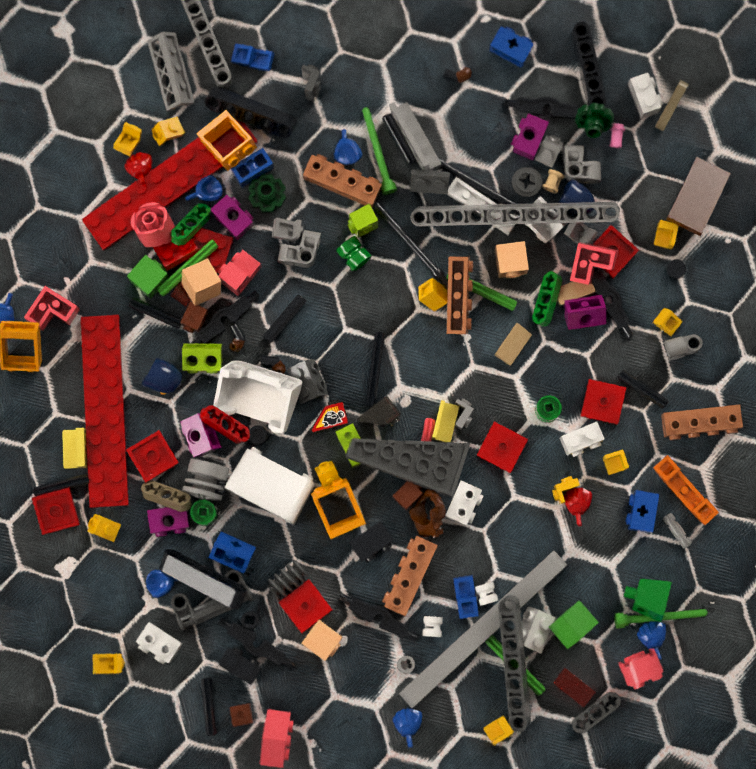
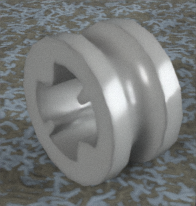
M403 656L397 661V668L401 673H410L415 667V661L410 656ZM408 659L410 661L409 664H411V668H406L405 670H403V665H401V661H406Z

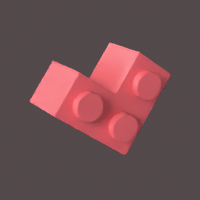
M583 242L578 243L570 281L589 285L592 282L595 267L613 270L618 250Z
M244 250L241 253L237 252L231 259L232 262H229L227 265L224 263L218 271L221 284L237 296L241 294L262 267L260 262Z
M44 286L24 318L28 322H40V330L44 331L53 316L70 325L80 309L77 305Z
M267 709L260 765L283 768L284 760L289 759L290 749L286 747H290L291 735H288V732L292 733L294 721H290L291 712Z

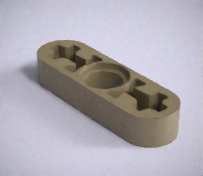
M680 80L655 126L657 129L664 131L688 87V83Z
M148 481L141 486L143 497L149 501L180 512L187 511L192 506L191 497L186 492L155 481ZM165 494H171L169 498H162Z

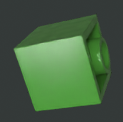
M145 255L127 275V278L147 297L152 299L158 292L157 288L169 276L159 262L155 259L151 260Z
M579 600L559 616L549 628L563 645L569 649L599 622Z

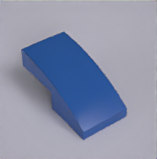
M235 44L231 62L270 72L274 53L272 51L255 49L253 46Z
M473 576L453 578L459 618L479 616Z

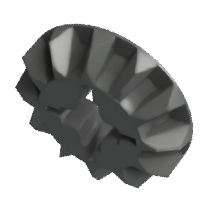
M523 167L514 173L512 187L522 197H532L541 189L542 178L534 168ZM530 175L529 182H531L532 185H528V187L524 189V183L521 181L525 180L527 176Z

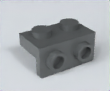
M308 64V66L303 65L301 68L302 78L308 80L305 87V98L313 102L314 97L319 96L322 88L320 86L321 72L318 71L316 66Z
M412 169L410 192L448 195L450 172Z
M314 359L304 360L287 369L289 376L302 381L298 397L300 404H305L328 394L326 383L322 380L319 372L320 368Z

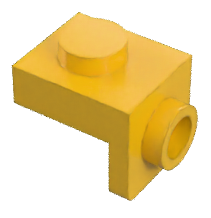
M178 117L159 121L152 128L153 137L159 146L168 140L185 134Z
M125 122L121 134L114 143L113 149L131 156L140 142L142 130L135 125Z
M332 461L322 462L315 468L321 485L324 487L331 485L332 481L340 478Z
M570 476L561 479L562 483L555 485V490H552L555 501H559V504L565 503L562 492L579 487L578 478L573 479Z
M94 514L89 520L87 532L114 542L121 524Z
M93 654V674L122 673L124 668L122 654Z

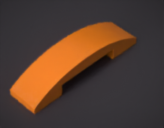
M668 455L653 467L673 494L703 525H706L719 513L709 500L704 498L685 477L680 468Z

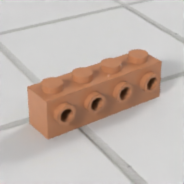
M311 155L303 173L304 180L362 205L370 204L373 208L382 186L379 180L373 177H363L361 172L354 169L349 171L341 163L334 162L333 164L328 162L327 158L322 155Z
M449 257L447 334H467L468 330H471L472 319L468 318V311H472V299H469V292H472L473 280H469L470 272H473V261H470V257Z
M740 405L667 412L661 415L664 438L669 437V440H679L684 435H688L689 438H697L703 433H707L708 436H716L721 431H726L727 434H734L743 428Z
M416 536L415 540L410 539L406 548L410 551L407 557L403 556L399 563L401 571L399 575L394 574L390 583L394 585L391 593L387 591L382 601L386 603L385 608L406 616L438 545L419 536Z

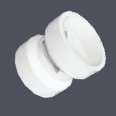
M493 582L475 587L476 593L480 596V606L499 601L498 596L494 593L495 586Z
M424 616L425 628L423 629L422 636L442 637L440 625L443 622V618Z

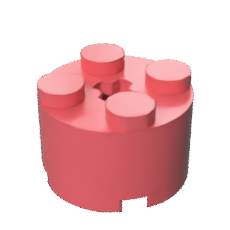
M156 202L140 206V210L136 214L134 212L131 217V226L140 242L145 247H157L170 243L171 231L175 226L166 208Z
M649 649L650 653L647 654L644 651L638 652L625 658V663L621 661L618 663L627 686L637 689L644 686L645 681L650 679L656 681L663 677V668L655 649Z

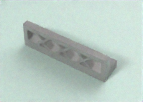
M161 32L147 40L166 111H172L179 106H191L194 104L176 33ZM157 41L160 43L159 51L156 50L155 46ZM162 58L165 61L164 68H161L160 64ZM167 76L169 77V80H170L169 86H166V83H165V80H166V77H167ZM171 94H174L176 101L173 104L170 101Z
M395 102L389 104L391 115L421 169L434 171L442 167L439 158L408 103L406 102L398 107Z

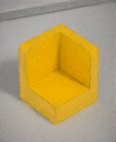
M660 220L657 225L654 246L672 250L676 240L678 225Z
M434 278L429 279L418 287L419 301L432 311H436L447 304L448 290Z
M623 450L602 457L608 476L629 468Z
M504 716L497 718L483 728L493 745L514 733Z

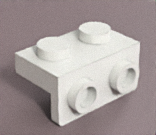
M539 197L533 204L547 202L542 197ZM532 209L529 211V215L532 218H537L539 212L536 209ZM553 209L548 211L549 216L553 218L558 216ZM566 223L525 225L532 229L539 240L547 243L560 232Z
M528 606L522 619L524 647L542 653L551 631L549 626L555 621L556 617Z

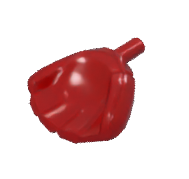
M139 152L127 159L124 168L132 177L140 179L141 185H145L144 177L152 169V158L150 154Z
M578 487L568 490L563 497L565 500L564 504L569 512L576 516L577 526H582L581 515L590 507L592 492Z

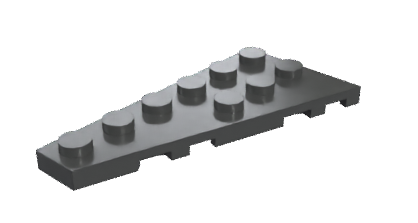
M353 438L350 440L345 458L421 487L435 490L437 493L452 498L457 488L470 443Z

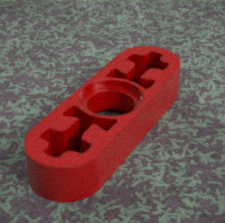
M213 405L201 410V420L234 443L241 444L249 440V429ZM222 420L227 421L229 425L227 430L223 428Z

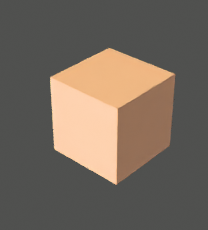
M525 241L496 245L495 257L498 278H516L527 274L529 268Z
M208 259L182 270V285L194 306L220 295L221 280Z
M318 620L301 644L326 661L329 656L332 657L341 645L339 642L343 637Z

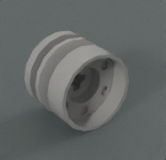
M190 459L187 471L194 474L195 478H185V482L193 485L192 487L183 486L182 491L202 500L221 501L222 495L216 494L215 490L224 492V488L217 485V481H227L230 469L211 462Z

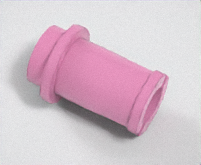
M615 123L610 129L612 130L610 147L622 148L625 128L623 124Z

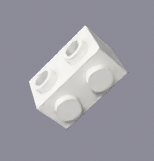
M645 73L631 78L628 87L640 118L659 113L663 103L660 95H657L655 92L656 84L653 77Z
M597 422L560 437L566 455L572 454L573 457L584 453L583 449L590 447L592 450L601 446V442L604 440Z
M460 481L445 518L463 526H466L467 523L472 524L476 514L473 512L475 505L479 506L483 499V495H481L482 490Z
M148 622L136 641L140 644L138 646L140 650L147 654L149 651L156 655L154 659L162 664L165 662L171 663L183 644L150 622Z

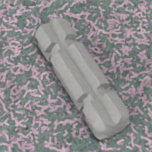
M671 513L663 517V521L666 525H669L668 528L675 538L680 541L679 544L682 548L690 546L692 541L689 537L685 536L686 533L680 524L675 522V517Z

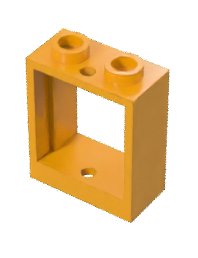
M227 110L196 133L203 145L227 171L237 166L242 159L252 154L257 148L251 136ZM232 127L243 138L244 142L223 158L211 143Z
M1 321V370L39 372L42 363L40 322ZM7 338L34 340L35 356L8 355Z
M346 478L335 479L331 482V485L317 487L314 489V492L310 493L330 539L366 524ZM345 487L356 514L329 525L318 499Z

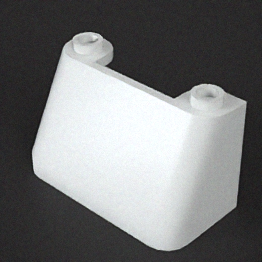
M231 361L220 369L213 406L229 416L238 413L269 423L268 427L271 429V432L282 434L287 431L301 391L302 381L295 377L243 361Z
M254 447L251 450L246 449L226 483L225 490L295 525L315 486V483L312 482L313 478L304 473L300 476L261 455L262 451Z

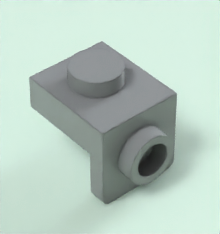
M546 136L535 160L552 168L564 143L560 142L561 140L556 136Z
M275 218L272 238L290 242L296 241L303 233L302 220L290 221Z
M569 223L564 232L566 236L577 244L580 242L592 244L598 233L596 230L587 227L584 223Z
M463 398L462 400L457 399L455 405L464 410L455 424V427L462 430L463 426L468 427L473 419L470 415L474 410L471 407L472 404Z

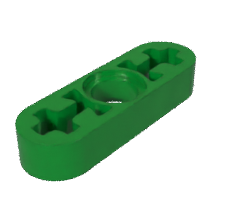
M197 204L172 229L171 241L175 245H185L210 219V207L206 204ZM189 222H193L196 225L193 227H189L186 224Z
M553 271L546 273L543 277L532 316L533 321L542 327L549 325L552 320L562 285V277ZM550 294V301L545 304L544 299Z

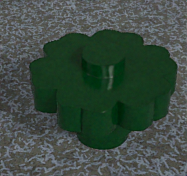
M592 103L590 106L583 105L577 110L575 118L577 127L584 129L586 135L590 138H598L602 132L611 129L614 122L612 110L605 108L603 104Z
M272 174L260 175L259 180L253 179L248 187L250 203L253 208H260L262 213L274 212L275 207L281 208L286 200L284 194L286 190L285 185L281 179H274Z

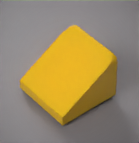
M663 308L653 321L657 327L669 336H672L683 322L671 310Z

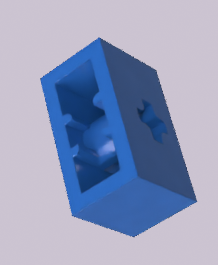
M501 26L490 45L489 51L522 68L534 44L531 43L532 41L528 37H520L515 34L513 29ZM512 43L516 44L513 48L509 47Z
M261 148L240 161L237 166L231 168V171L241 188L251 183L253 179H258L260 175L274 169V166L264 148Z
M636 490L634 494L630 495L629 505L632 506L631 513H627L626 517L628 530L653 533L659 494ZM641 507L646 511V514L640 516V512H637Z
M220 532L209 558L244 574L256 547L224 532Z

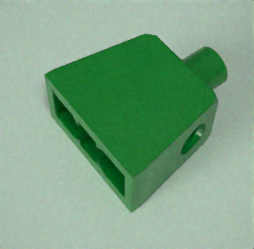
M640 579L637 588L626 586L623 597L634 600L632 610L662 622L672 582Z

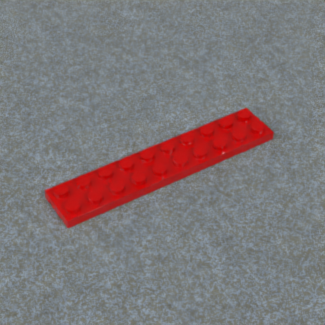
M237 121L240 124V126L251 136L255 144H257L258 140L252 134L247 125L243 122ZM231 127L211 144L224 158L242 144L244 140ZM198 137L151 170L144 177L145 185H141L140 179H138L81 220L103 251H105L133 231L131 217L134 212L136 214L140 210V206L156 202L166 208L195 188L202 178L215 174L223 166Z
M120 316L81 317L90 508L129 506Z

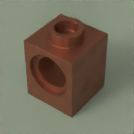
M190 302L180 322L184 326L183 329L190 333H194V331L199 332L209 313L208 309L199 305L194 306Z
M407 481L392 498L406 511L423 494L420 491L422 487Z
M250 703L230 707L233 727L253 723Z

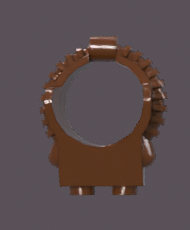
M427 489L418 498L415 507L410 509L409 514L415 522L419 535H423V537H430L432 535L433 538H436L443 534V528L440 529V525H443L442 519L445 518L446 510L442 498L436 491ZM429 497H431L430 499L435 504V507L430 510V520L427 519L428 515L425 511V502Z

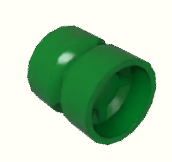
M356 236L346 240L336 250L341 258L347 259L346 264L353 272L361 268L372 257L366 248H361L362 244Z
M551 395L542 397L535 407L537 419L544 423L555 421L562 410L560 401Z
M199 500L191 507V517L198 525L209 526L215 522L217 510L210 501Z

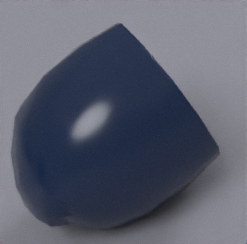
M571 179L566 184L564 193L558 203L595 202L592 193L585 186ZM570 208L567 211L570 215H578L577 210L574 208ZM594 208L587 209V214H590Z
M156 358L148 375L143 378L141 385L160 392L161 395L170 394L181 386L182 373L170 362Z

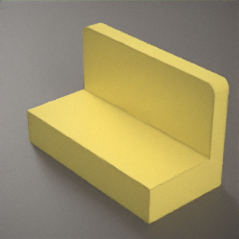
M441 400L432 440L444 443L451 442L459 406L445 403L444 400Z
M86 429L63 430V467L65 469L87 468Z

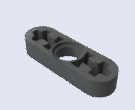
M608 692L573 718L571 723L573 730L577 733L587 732L620 706V696L615 692ZM608 696L616 697L615 706L612 704L606 707L608 711L605 712L604 707L599 703L601 701L603 704L609 701ZM599 707L602 714L599 718L591 716L592 708ZM587 713L588 718L592 720L593 723L590 724V722L587 721L586 723H584L585 728L583 730L581 728L577 729L576 726L578 723L576 721L578 719L580 721L586 719L584 714Z

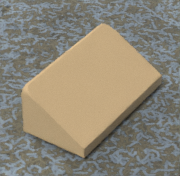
M573 281L561 286L557 302L559 307L564 306V300L584 298L595 294L596 290L592 282L587 285Z
M516 323L495 353V356L511 366L532 334Z

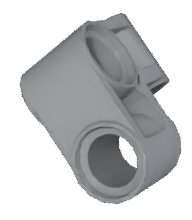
M564 145L565 179L568 182L574 179L579 183H600L601 162H583V145ZM576 169L578 174L571 175L569 170Z
M303 230L299 246L281 243L277 262L303 268L313 266L320 244L321 233ZM304 254H309L311 259L305 262L301 257Z
M695 334L685 337L680 336L664 342L669 361L694 354L700 350L703 344L702 339ZM691 339L696 340L698 347L694 349L689 347L688 341Z

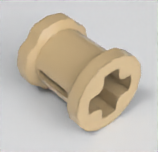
M550 169L548 171V179L542 188L557 194L561 179H564L565 175Z

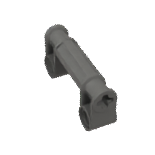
M234 569L228 571L225 577L228 578L231 573H236L239 576L237 583L247 589L243 603L249 600L254 601L242 574ZM177 593L171 599V606L181 631H185V628L193 624L198 625L233 609L215 599L193 608L188 596L184 593ZM181 596L185 599L183 607L176 606L174 602L176 597Z

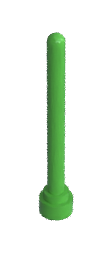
M365 107L362 112L383 180L381 190L383 195L391 194L397 191L395 182L389 177L370 109Z
M706 609L665 612L662 621L705 617L708 612ZM623 613L614 614L616 629L625 628V626L631 623L656 621L645 615L627 616V614Z

